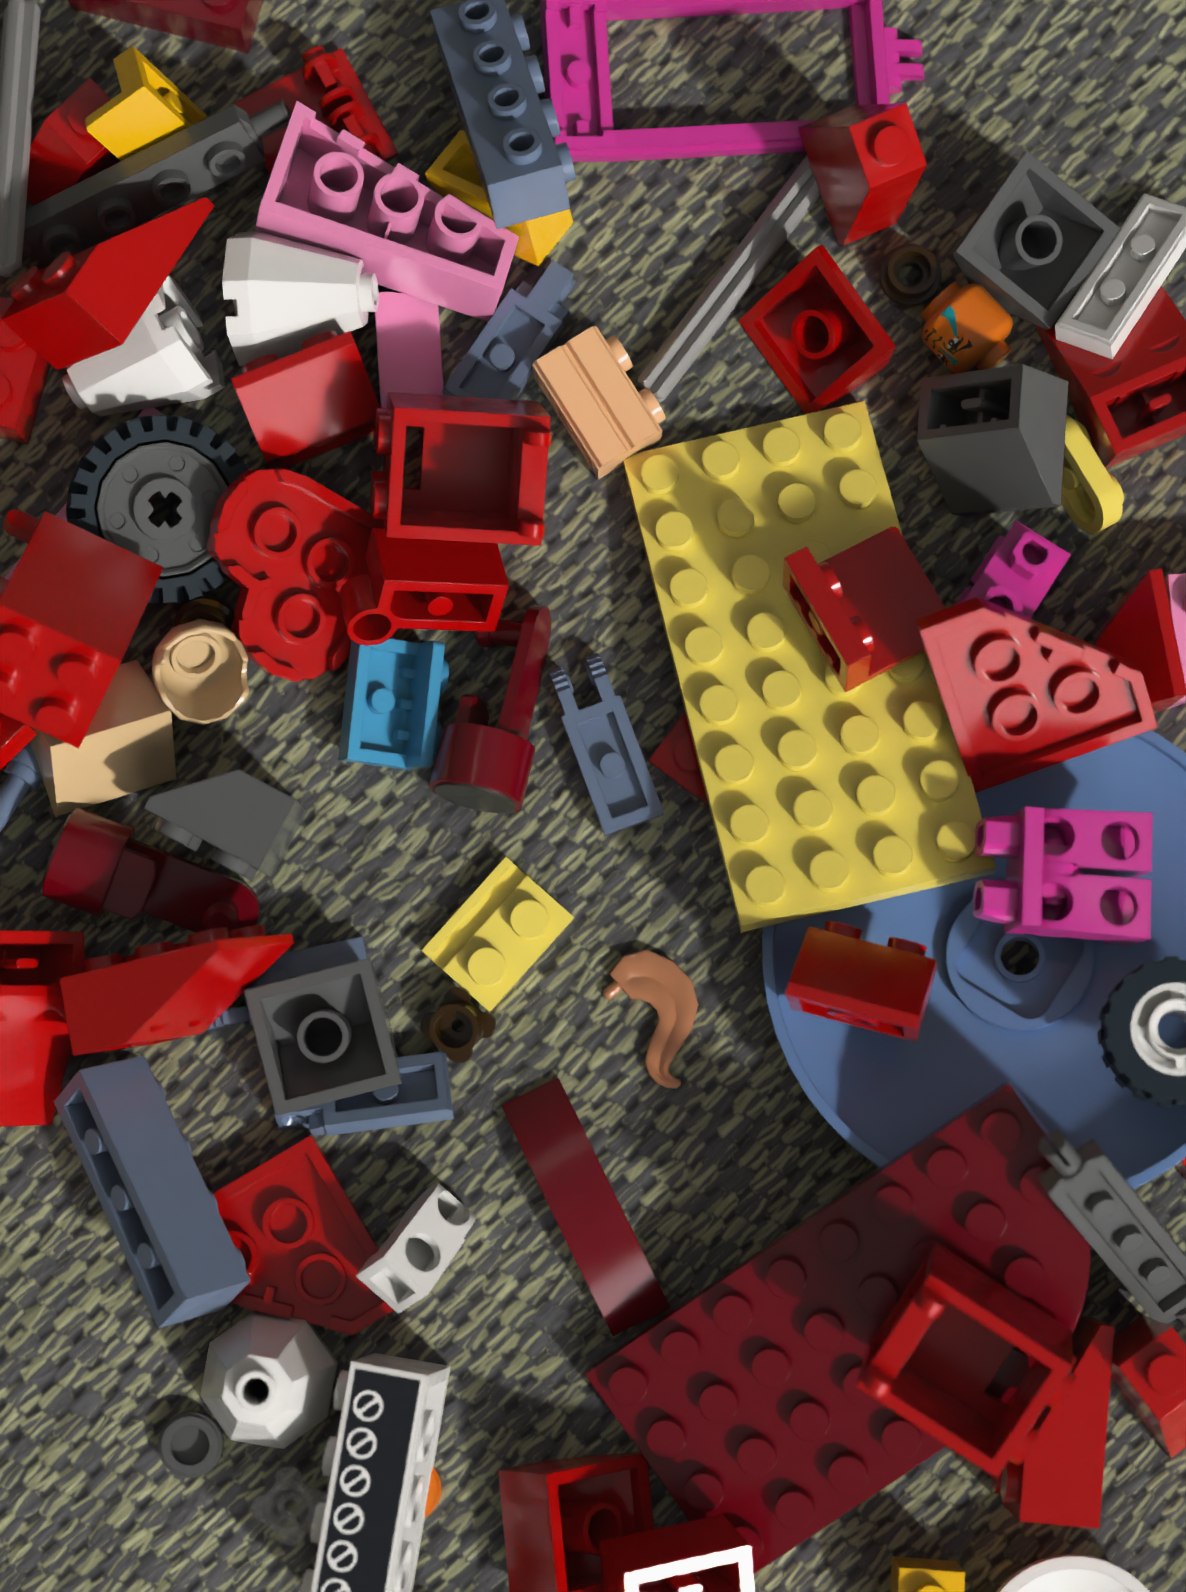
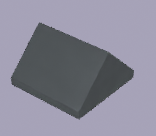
M1024 151L954 248L952 254L969 284L979 283L1007 312L1048 330L1052 328L1121 228L1030 152Z
M370 958L244 990L276 1116L402 1083L388 1011Z

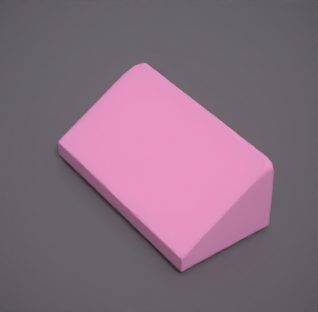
M379 292V306L377 312H375L381 408H387L388 392L443 395L444 383L439 306L404 293Z

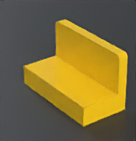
M132 45L113 59L122 92L86 117L85 124L87 131L120 161H123L208 118V116Z

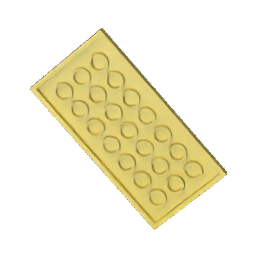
M865 401L635 453L623 460L626 479L741 932L994 874L996 868L994 858L976 855L975 827L977 822L982 820L971 777L966 773L955 744L926 653L923 652L873 679L844 692L783 588L784 558L806 546L809 548L817 564L889 527L898 528L902 535Z

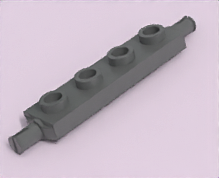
M280 99L278 102L250 115L233 104L26 209L22 259L29 256L42 263L45 267H48L64 252H69L73 256L109 240L265 162L262 138L288 126L292 115L288 105L285 104L284 99Z
M1048 1132L1058 1149L1056 1150L1045 1136L1041 1138L1038 1146L1039 1151L1047 1158L1052 1167L1037 1177L1049 1196L1152 1319L1165 1324L1179 1319L1186 1329V1254L1093 1138L1074 1150L1062 1132Z

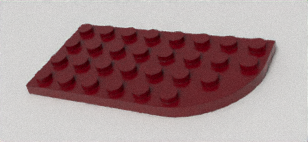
M1010 1079L590 1366L585 1373L687 1518L693 1521L723 1514L751 1545L753 1574L947 1447L856 1387L866 1348L936 1242L1071 1329L1073 1335L1082 1312L1088 1288L1090 1244L1049 1196L1037 1177L1052 1167L1047 1158L1039 1151L1038 1146L1041 1138L1045 1136L1056 1150L1058 1148ZM1015 1346L986 1391L1007 1404L1036 1359Z

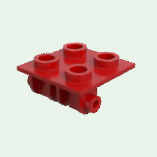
M323 46L309 49L301 57L305 64L304 67L233 103L252 115L278 102L280 99H284L285 104L288 105L292 113L296 101L316 112L315 119L339 134L344 129L364 141V149L385 162L399 155L342 48L332 53H326ZM288 126L262 138L266 158L264 164L270 175Z

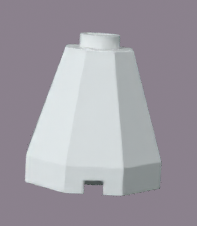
M238 232L235 236L227 238L222 287L224 300L233 299L235 316L225 318L227 336L239 366H244L258 357L269 354H276L278 359L301 351V344L306 339L325 331L333 330L337 332V335H341L348 331L359 329L368 323L369 312H377L379 289L375 273H366L362 259L264 232Z
M169 275L123 345L67 366L68 374L63 376V384L74 404L80 409L88 407L92 413L99 416L202 400L225 388L222 363L216 351H212L206 357L202 353L204 345L196 327H201L203 324L196 309L174 278Z
M253 1311L209 1343L200 1397L230 1440L284 1449L329 1416L338 1362L311 1323H307L306 1320L286 1319ZM257 1378L264 1380L268 1385L269 1393L263 1392L258 1394L252 1384Z

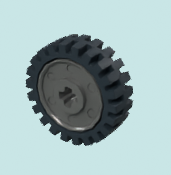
M151 415L134 418L111 428L101 435L79 460L67 492V522L164 567L148 601L149 603H176L191 600L215 589L225 582V579L228 577L222 571L218 561L211 557L207 549L210 522L217 500L229 485L237 480L248 468L235 452V448L227 440L216 434L214 430L190 419L169 415ZM153 494H156L158 498H166L168 494L173 497L175 503L171 506L170 512L175 519L170 525L166 521H158L154 525L149 520L148 516L152 514L154 509L148 500Z

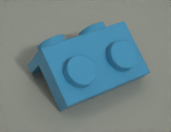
M389 638L380 644L366 646L351 640L338 760L403 770L424 769L432 766L442 734V726L437 721L439 697L444 693L449 678V665L447 660L444 659V642L431 640L415 643Z

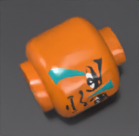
M956 281L935 297L920 314V317L925 321L921 330V340L953 374L970 372L975 368L978 370L994 368L1011 351V348L1004 340L1011 333L1013 319L979 283H971L961 287Z

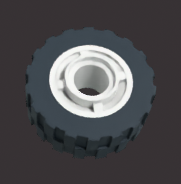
M1178 956L1165 957L1161 961L1154 962V960L1141 964L1136 970L1129 972L1108 995L1109 998L1106 1004L1101 1009L1099 1016L1101 1028L1097 1035L1098 1044H1102L1104 1052L1102 1060L1106 1068L1110 1067L1116 1076L1114 1080L1122 1088L1127 1087L1134 1093V1097L1143 1102L1151 1100L1157 1102V1106L1171 1107L1172 1105H1182L1183 1107L1186 1106V1048L1174 1049L1168 1047L1158 1035V1022L1163 1016H1176L1186 1023V960H1179Z

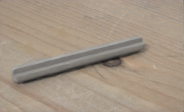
M9 0L8 6L4 9L0 54V275L5 278L13 277L17 274V270L22 266L41 11L35 1Z
M807 156L639 375L637 386L640 390L647 387L658 402L664 401L821 195Z

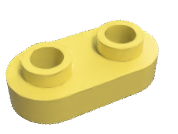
M1066 415L1061 503L1070 518L1081 530L1089 534H1096L1120 520L1123 511V491L1119 482L1107 472L1093 449L1091 438L1086 428L1079 421Z

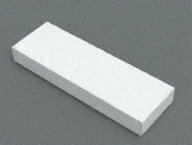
M1143 193L1116 237L1055 324L1056 340L1109 359L1114 358L1186 249L1185 206Z

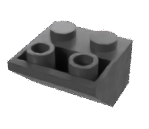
M1024 364L921 379L917 442L951 514L969 516L1061 506L1069 381Z
M239 769L150 796L144 807L159 818L154 826L155 830L195 852L202 841L216 848L210 859L250 881L254 879L257 871L272 878L307 814V810L296 799Z

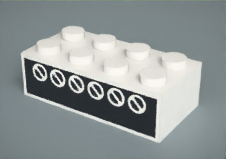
M374 1353L351 1361L349 1371L342 1370L340 1372L334 1393V1409L342 1411L338 1437H329L322 1463L323 1476L331 1477L326 1503H318L314 1512L310 1534L311 1542L319 1543L315 1570H306L300 1592L413 1591L431 1473L435 1462L451 1366Z

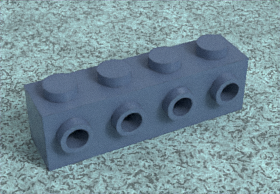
M465 0L430 10L442 64L496 228H504L570 209L566 182L576 180L575 169L567 143L564 142L557 145L554 143L553 137L560 136V128L551 98L539 100L538 94L545 92V87L536 55L524 57L523 51L529 50L530 44L521 13L510 15L505 0Z
M145 1056L80 1069L55 1099L54 1103L157 1328H163L223 1310L251 1279L246 1271L243 1255L233 1244L219 1214L216 1198L207 1189L196 1166L189 1141L180 1132L166 1102L164 1089L161 1083L154 1077Z

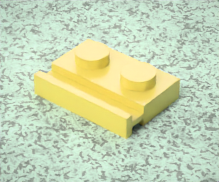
M505 857L421 951L462 988L468 990L470 995L484 1008L491 1012L573 921L574 917L513 864L510 859Z

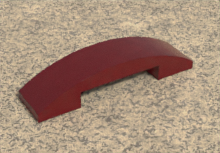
M559 1077L501 1105L612 1335L615 1336L669 1309L670 1306Z

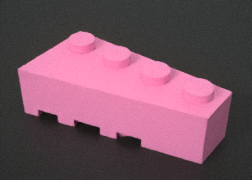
M296 101L259 207L255 232L268 233L362 259L366 273H375L378 285L488 322L492 315H494L503 291L519 236L505 227L497 229L493 220L454 196L448 194L443 197L418 182L419 175L400 163L393 167L364 149V141L344 129L339 134L315 119V111Z

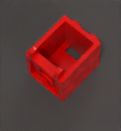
M388 392L387 408L376 407L374 415L373 445L376 446V454L384 455L383 471L371 472L370 509H372L373 519L382 520L386 537L541 546L542 537L545 534L543 517L548 448L551 446L552 438L550 415L538 401ZM406 426L423 427L420 488L403 487Z
M11 510L4 519L3 529L9 535L28 543L10 580L0 576V713L79 749L123 659L164 567L46 511L41 520L23 511Z
M936 1242L866 1348L856 1387L995 1478H998L1008 1461L1018 1466L1031 1450L1039 1434V1430L1033 1426L1045 1406L1047 1405L1056 1410L1070 1392L1077 1377L1076 1374L1071 1372L1076 1361V1356L1072 1354V1330ZM1017 1346L1034 1357L1036 1361L1006 1404L986 1391V1389L1013 1348Z

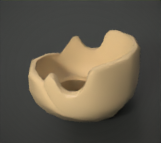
M198 619L171 628L157 645L152 659L153 681L162 702L180 720L201 725L228 718L246 700L249 694L247 682L248 655L242 642L224 624Z

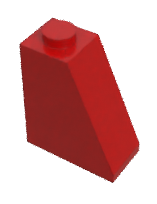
M907 103L852 105L798 128L838 246H844L898 222L927 166Z
M1142 1315L1114 1336L1111 1379L1169 1458H1172L1186 1448V1345L1172 1326Z

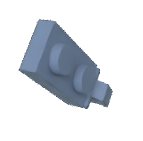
M552 260L534 287L523 281L516 290L511 288L442 390L443 395L516 400L533 375L532 364L548 353L564 329V323L570 315V310L561 304L576 283L573 279L574 273Z
M440 1051L397 1057L402 1079L401 1084L276 1116L274 1110L279 1130L309 1128L311 1135L326 1134L331 1136L454 1119L446 1053Z

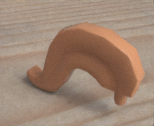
M648 949L624 955L610 972V976L614 981L603 990V996L606 999H612L623 990L630 999L645 1001L657 1011L658 1022L647 1047L644 1064L649 1076L657 1084L665 1088L677 1089L681 1085V1079L675 1078L669 1073V1065L692 1029L698 1009V1001L692 980L673 960Z

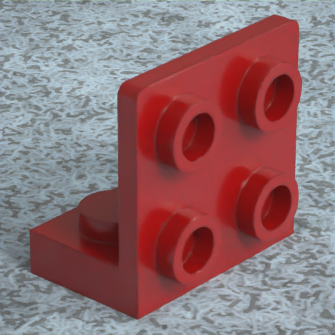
M889 527L817 564L807 546L784 558L783 588L844 692L925 652L915 619L945 609V606L898 528Z

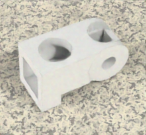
M438 1182L434 1183L406 1211L392 1234L378 1252L366 1261L356 1274V1277L398 1314L430 1293L464 1243V1237L471 1229L477 1216Z

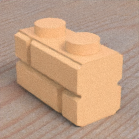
M592 326L568 340L563 346H559L537 359L532 364V372L535 381L596 478L600 479L622 466L623 460L635 453L646 451L661 442L662 429L659 423L664 421L666 417L653 393L647 387L638 392L626 374V371L631 369L633 365L617 337L613 335L605 340L597 326Z

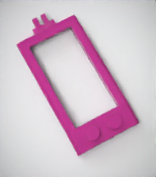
M882 0L540 1L545 97L552 100L560 128V136L553 137L555 145L567 143L573 162H622L806 152L798 128L816 121L798 120L613 130L606 21L848 8L856 105L890 104L889 95L902 91L901 82L909 80L923 81L924 66L922 64L900 63V58L921 57L923 55L922 42L916 39H898V30L896 28L884 27Z

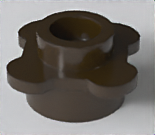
M462 987L449 989L444 995V1003L436 1012L426 1013L421 1020L422 1033L427 1038H431L435 1046L447 1053V1057L455 1063L468 1061L472 1057L473 1047L481 1038L491 1037L496 1030V1019L493 1014L482 1012L471 1002L469 991ZM456 1019L461 1020L464 1023L463 1030H456L453 1027V1021Z

